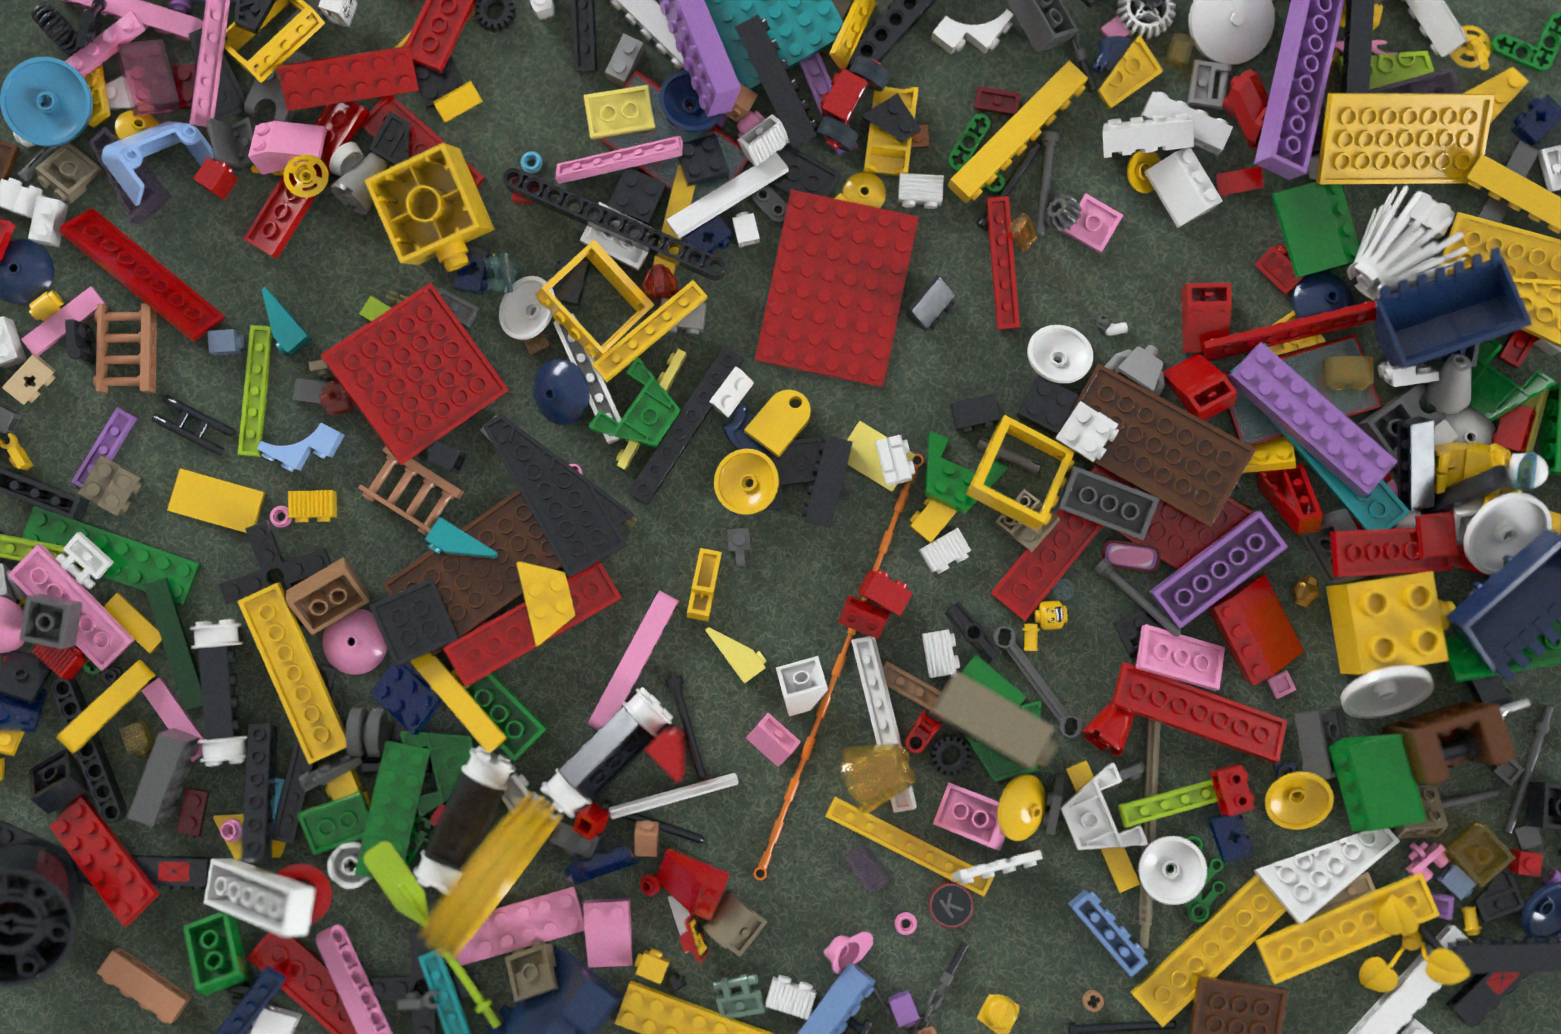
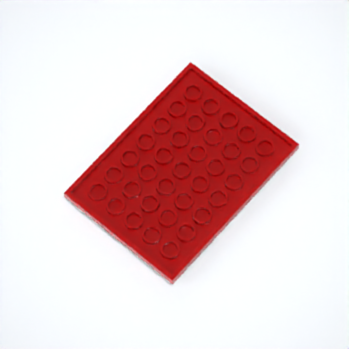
M791 189L755 361L883 388L919 217Z

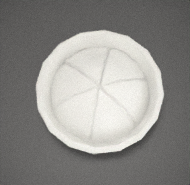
M348 142L340 146L330 159V171L335 175L342 176L360 162L364 157L359 146L354 142Z

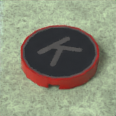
M944 883L932 892L929 900V910L933 919L940 925L947 928H957L970 919L973 912V899L965 887L957 883Z

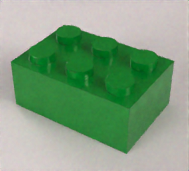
M223 911L183 926L196 991L209 995L250 979L236 916Z

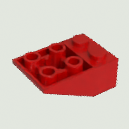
M1187 283L1181 288L1183 353H1204L1205 341L1229 336L1232 307L1231 283Z
M1200 353L1164 371L1165 381L1187 412L1203 421L1235 405L1238 393L1228 378Z

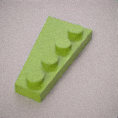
M1428 51L1401 52L1389 55L1385 53L1371 56L1369 93L1433 73L1434 68ZM1339 56L1336 60L1342 74L1343 56Z

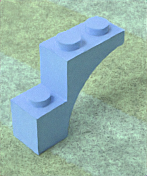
M320 423L318 428L301 442L287 446H276L261 441L257 449L263 452L261 456L273 462L275 459L281 461L283 468L291 472L294 469L301 471L312 449H314L313 453L323 459L326 456L333 458L345 435Z

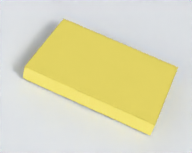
M648 85L583 95L591 140L656 130Z
M859 421L848 438L849 441H853L847 465L890 492H893L897 485L889 487L886 485L875 443L877 440L888 437ZM911 451L906 453L907 460L913 461L916 455Z

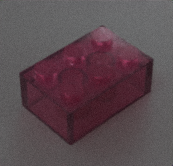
M163 39L118 44L117 57L133 116L178 110L179 98Z

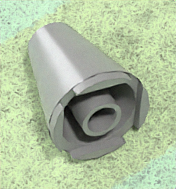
M369 153L332 184V193L344 205L347 206L349 203L356 206L354 211L357 213L367 214L373 204V199L364 180L387 170V160L374 153Z
M1455 354L1450 356L1438 371L1439 381L1430 382L1425 392L1426 402L1429 405L1431 403L1435 406L1436 411L1446 414L1461 412L1462 409L1469 406L1471 401V362L1466 356Z

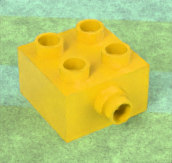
M442 143L364 180L400 263L419 265L437 257L439 263H444L447 272L457 270L469 264V259L466 255L469 251L465 243L495 230L460 148Z
M1433 571L1326 586L1340 674H1368L1390 667L1418 666L1448 661L1443 630L1450 626L1446 616L1456 607L1451 601H1442L1437 598Z

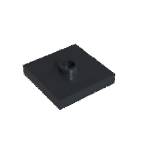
M11 651L0 668V694L33 704L52 673V669L40 659Z

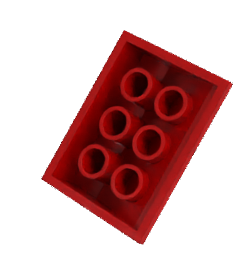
M1265 574L1230 591L1208 607L1245 682L1253 686L1273 676L1304 652Z

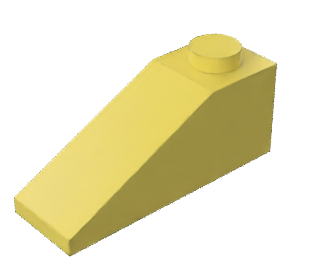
M710 627L705 629L744 684L766 668L764 663L767 661L760 651L755 653L753 649Z

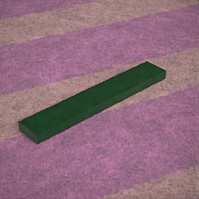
M168 578L144 584L184 709L186 711L202 706L201 678Z

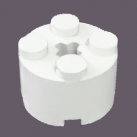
M360 840L339 846L328 860L329 876L339 886L346 889L357 888L372 879L354 875L356 867L350 865L351 861L357 864L362 844Z

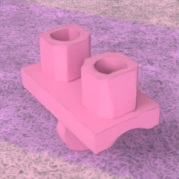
M1425 842L1419 846L1411 843L1409 847L1413 852L1407 857L1413 862L1405 869L1411 875L1422 873L1427 882L1434 875L1427 867L1431 862L1438 868L1444 867L1449 862L1444 853L1446 849L1441 844L1438 845L1435 842L1430 847Z

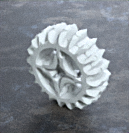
M1119 0L1117 6L1120 7L1117 10V15L1121 16L1119 22H1126L1123 27L1125 30L1129 27L1131 28L1130 36L1136 31L1141 37L1145 33L1147 39H1150L1152 34L1158 37L1160 32L1164 33L1167 30V26L1172 24L1171 19L1176 14L1172 11L1176 8V4L1171 3L1173 0H1166L1161 4L1163 10L1162 18L1158 15L1159 12L1156 8L1149 11L1144 10L1141 13L1143 7H1146L1141 0H1133L1134 6L1137 9L1134 16L1130 10L1131 0ZM1140 20H1147L1151 24L1142 23Z

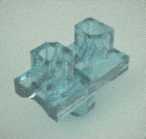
M492 253V256L484 259L486 269L494 270L495 278L487 280L488 290L496 291V293L513 292L512 283L516 282L515 274L521 273V269H514L513 260L510 261L509 253Z

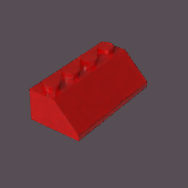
M669 725L645 750L679 782L686 772V740L683 738L685 734L679 727L675 726L673 728Z

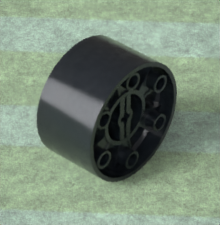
M23 844L0 848V987L27 985L44 978L54 971L69 953L83 914L84 890L77 872L64 858L46 848ZM9 874H21L33 878L31 881L22 879L10 881ZM40 886L45 887L47 891L44 892ZM57 892L67 908L48 911V898ZM56 926H62L65 930L56 928ZM45 935L54 941H58L46 949L39 944Z

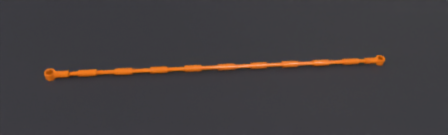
M915 454L921 459V463L918 465L913 463L915 474H911L913 480L906 482L903 490L900 491L894 507L895 512L889 528L885 531L878 549L879 554L872 571L877 572L884 554L887 553L894 535L893 530L899 514L902 513L908 498L911 482H914L917 471L924 462V458L920 454ZM862 597V599H861V600H863V601H865V602H866V601H867V599H866V598H864V597ZM848 628V636L832 670V678L828 690L821 699L815 723L810 736H807L794 778H791L785 794L782 810L769 836L767 849L763 852L760 863L754 870V877L757 880H764L767 876L766 869L772 856L771 851L774 844L777 843L790 801H793L798 788L801 772L806 760L809 759L816 739L814 738L822 718L824 719L831 701L830 696L836 680L842 672L851 640L856 635L857 630ZM762 869L765 874L763 877H758L756 871Z

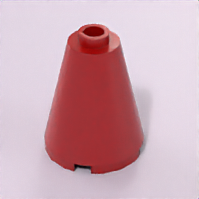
M1111 701L1083 729L1082 734H1085L1084 738L1099 750L1108 749L1111 751L1109 755L1119 757L1123 753L1135 714L1112 706Z

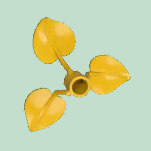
M1393 894L1390 895L1380 910L1378 919L1381 927L1386 932L1393 935L1402 934V945L1388 965L1380 957L1367 959L1359 972L1361 984L1368 989L1378 992L1392 991L1398 984V975L1391 968L1404 949L1417 950L1419 947L1425 962L1429 963L1426 966L1425 972L1430 979L1445 985L1459 983L1470 975V970L1450 950L1436 949L1431 952L1430 957L1427 956L1426 943L1422 942L1423 937L1417 931L1419 922L1415 913L1401 899Z

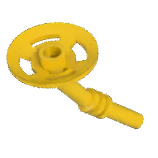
M1475 26L1461 27L1469 41L1463 45V48L1461 46L1450 53V57L1456 64L1462 67L1474 68L1480 66L1482 70H1487L1490 66L1488 57L1491 51L1490 40L1487 34ZM1466 31H1474L1480 34V36L1468 35ZM1462 54L1470 57L1474 56V61H1465L1460 56Z
M310 154L298 155L287 163L285 169L272 172L273 175H283L284 183L288 190L294 195L304 198L313 197L323 191L329 177L328 169L324 162ZM308 159V161L299 162V163H297V164L294 166V164H295L296 162H298V161H300V160ZM316 163L321 168L322 177L316 176V170L313 167ZM253 164L251 167L252 172L260 173L257 167ZM289 174H294V178L297 181L295 186L290 183ZM315 183L317 184L313 189L303 190V188L311 187Z

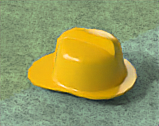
M990 994L985 1000L977 1019L997 1034H1009L1018 1017L1019 1005L1007 996Z

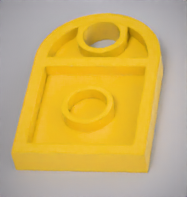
M780 391L772 396L744 429V433L779 458L808 424L811 415L809 401L798 391ZM797 399L802 404L798 408H793L789 403Z

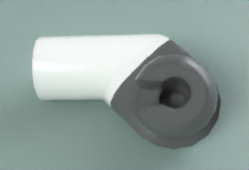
M1101 314L1097 318L1096 325L1098 329L1108 336L1128 332L1126 322L1113 324L1105 314Z

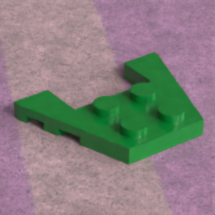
M1493 338L1483 341L1479 347L1477 365L1471 369V401L1469 404L1471 408L1491 422L1555 385L1553 379L1537 370L1523 386H1519L1490 366L1488 363L1503 348Z
M637 357L627 370L626 375L644 386L638 397L619 423L599 410L588 428L592 431L656 448L681 410L656 381L652 373L644 366L641 359Z
M931 431L927 441V469L924 496L965 515L978 501L966 495L975 473L941 458L949 439ZM993 461L983 485L991 488L1006 473L1008 467Z
M1041 701L1021 705L1023 710L1040 719ZM963 733L994 782L1038 771L1036 763L1033 768L1021 767Z
M400 731L403 744L417 747L428 746V749H431L430 758L438 791L420 795L417 806L419 817L448 800L462 771V766L467 765L471 757L470 749L474 748L471 736Z

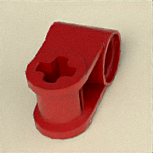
M925 710L916 719L904 740L905 748L913 753L922 752L942 725L941 721L937 722L928 716ZM914 736L920 739V746L917 749H912L909 745L910 739Z

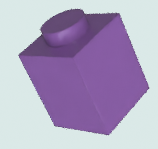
M909 990L888 997L899 1027L904 1026V1028H907L917 1023L916 1020L920 1018Z

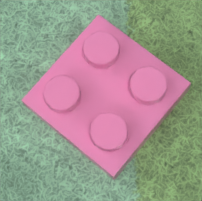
M1085 194L1079 203L1082 208L1080 212L1081 217L1076 220L1077 224H1073L1070 230L1066 229L1063 233L1101 254L1123 214Z

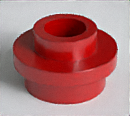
M646 874L640 879V888L645 895L654 896L661 888V881L654 874Z

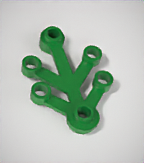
M1194 835L1185 838L1188 841L1194 840L1198 849L1202 850L1203 843L1200 838ZM1213 858L1210 860L1203 888L1217 872L1223 869V862L1220 859ZM1219 861L1220 867L1214 869L1212 866L1213 862ZM1169 864V865L1166 866V871H1167V872H1169L1168 867H1169L1171 864ZM1215 880L1211 884V890L1203 899L1200 891L1192 900L1182 903L1187 907V915L1193 922L1202 923L1208 919L1210 915L1209 906L1219 894L1224 893L1225 884ZM1217 883L1222 885L1220 891H1215L1214 889ZM1197 907L1202 909L1200 915H1195L1194 913Z

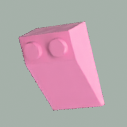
M281 121L261 123L255 127L248 157L262 175L285 169L287 163L298 155L310 154L321 159L327 129L325 126ZM308 159L300 160L294 166L299 162L308 161Z
M948 782L933 824L999 851L1005 839L998 825L997 811L999 802Z
M630 898L585 900L583 910L588 968L633 966Z

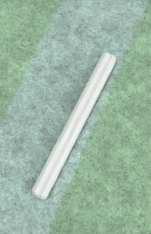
M735 773L612 806L609 808L611 819H616L735 786L738 784V778Z

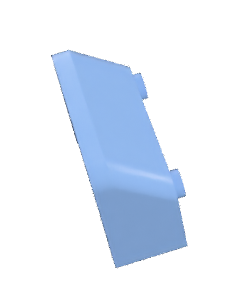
M173 121L164 122L104 147L101 157L103 163L135 206L140 205L145 185L133 169L138 168L142 164L143 157L182 142L200 166H202L207 157L213 161L216 160L212 153L213 148L197 127Z

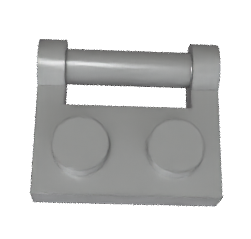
M1194 60L1187 104L1226 110L1222 107V104L1226 98L1228 77L1231 74L1232 66ZM1215 72H1218L1220 79L1217 99H1212Z

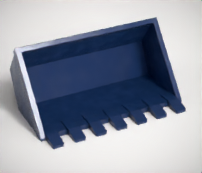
M1545 529L1515 557L1512 558L1509 555H1505L1502 558L1504 566L1496 573L1490 575V579L1483 585L1475 581L1472 584L1474 593L1446 616L1455 636L1494 675L1498 672L1508 682L1516 677V674L1506 665L1513 659L1522 669L1531 664L1529 659L1521 652L1524 648L1528 647L1537 656H1540L1545 651V648L1536 640L1540 634H1543L1551 643H1555L1560 638V635L1551 625L1555 621L1561 624V534L1549 529Z
M555 945L553 951L557 966L553 968L558 989L515 1002L517 1006L513 1011L507 1005H503L499 1013L505 1021L495 1029H493L490 1023L486 1028L491 1034H595L623 1000L624 996L566 949L563 948L561 951Z

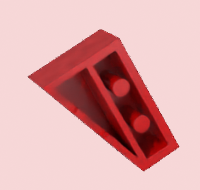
M1302 463L1296 464L1294 469L1258 472V490L1297 535L1320 531L1323 515Z

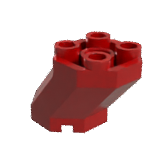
M1249 69L1243 72L1240 77L1236 75L1232 79L1230 93L1224 99L1222 107L1226 109L1228 114L1234 116L1248 147L1257 151L1269 96L1258 73Z

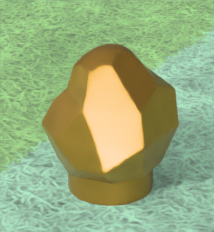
M1309 574L1296 581L1291 590V594L1294 596L1292 602L1309 608L1311 602H1314L1319 597L1318 579L1314 575Z

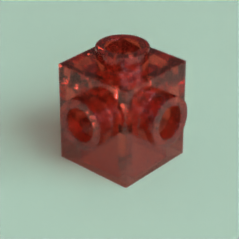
M338 380L328 382L327 386L321 387L320 402L322 407H325L327 414L335 416L354 411L352 399Z

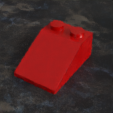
M667 849L657 876L661 881V886L690 913L711 921L730 873Z

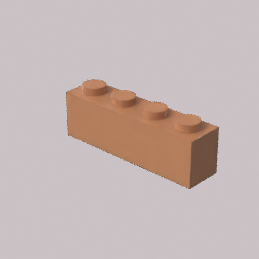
M121 947L111 951L97 974L102 976L101 979L105 983L118 987L121 994L134 998L138 1001V1005L141 1008L151 1010L164 1023L171 1024L177 1020L192 996Z

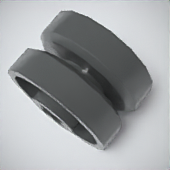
M352 707L346 727L348 755L363 756L367 752L369 757H382L388 738L387 710L372 708L370 713H368L366 708Z

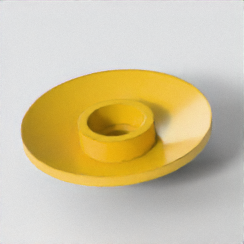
M131 110L122 113L117 118L115 133L119 140L157 126L159 123L146 112Z
M1138 150L1129 160L1127 176L1130 185L1137 192L1149 193L1154 190L1144 172L1161 161L1156 152L1144 153Z
M860 172L852 175L846 181L843 187V196L848 202L880 208L885 201L886 190L879 177L869 172ZM866 188L869 193L863 195L860 192L861 189Z

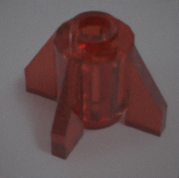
M663 264L652 266L643 282V292L646 293L645 295L651 302L655 301L656 298H672L679 292L676 278L670 269Z

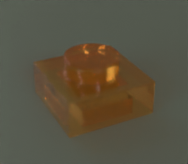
M544 331L533 338L523 340L531 356L551 347Z

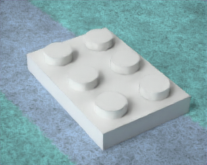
M599 202V205L604 206V207H606V208H608V209H611V210H613V211H615V212H617V213H620V214H622V215H624V216H627V215H625V214H623V213H621V212H619V211H617V210H615V209H613V208H610V207H608L607 205H605V204ZM594 212L591 219H598L600 213ZM612 221L609 227L615 229L619 227L620 222ZM589 226L586 227L580 238V243L585 245L590 244L595 239L611 258L637 271L640 270L648 254L644 250ZM636 229L629 233L631 237L640 235V231ZM653 238L649 241V244L651 246L653 245L656 238Z

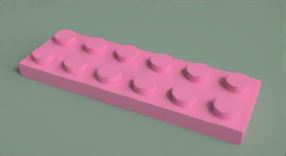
M42 544L36 545L8 576L27 596L41 593L82 602L75 645L101 671L105 670L135 639L82 585L76 582V578L69 571H65L60 567L61 564Z
M575 886L495 908L471 940L456 956V959L462 966L516 949L529 947L536 942H546L585 931L584 918Z

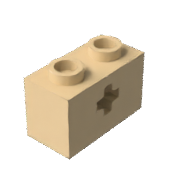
M34 353L2 388L23 405L27 401L33 403L41 394L37 390L42 385L47 387L56 378L52 375L56 370ZM33 375L36 378L34 380L36 384H27V377L30 378Z

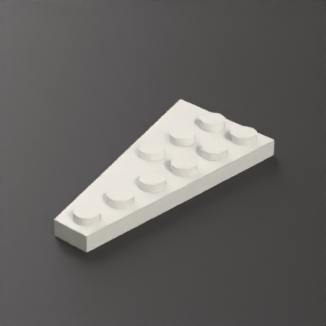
M1389 828L1362 831L1254 870V872L1300 925L1400 841Z

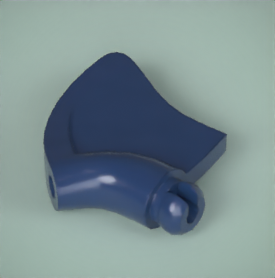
M1112 36L1099 40V53L1094 60L1095 63L1092 65V70L1098 74L1102 73L1103 69L1111 73L1134 40L1124 36Z
M738 404L731 421L723 425L727 439L738 450L754 449L765 454L764 447L744 433V429L756 415L747 413V405Z

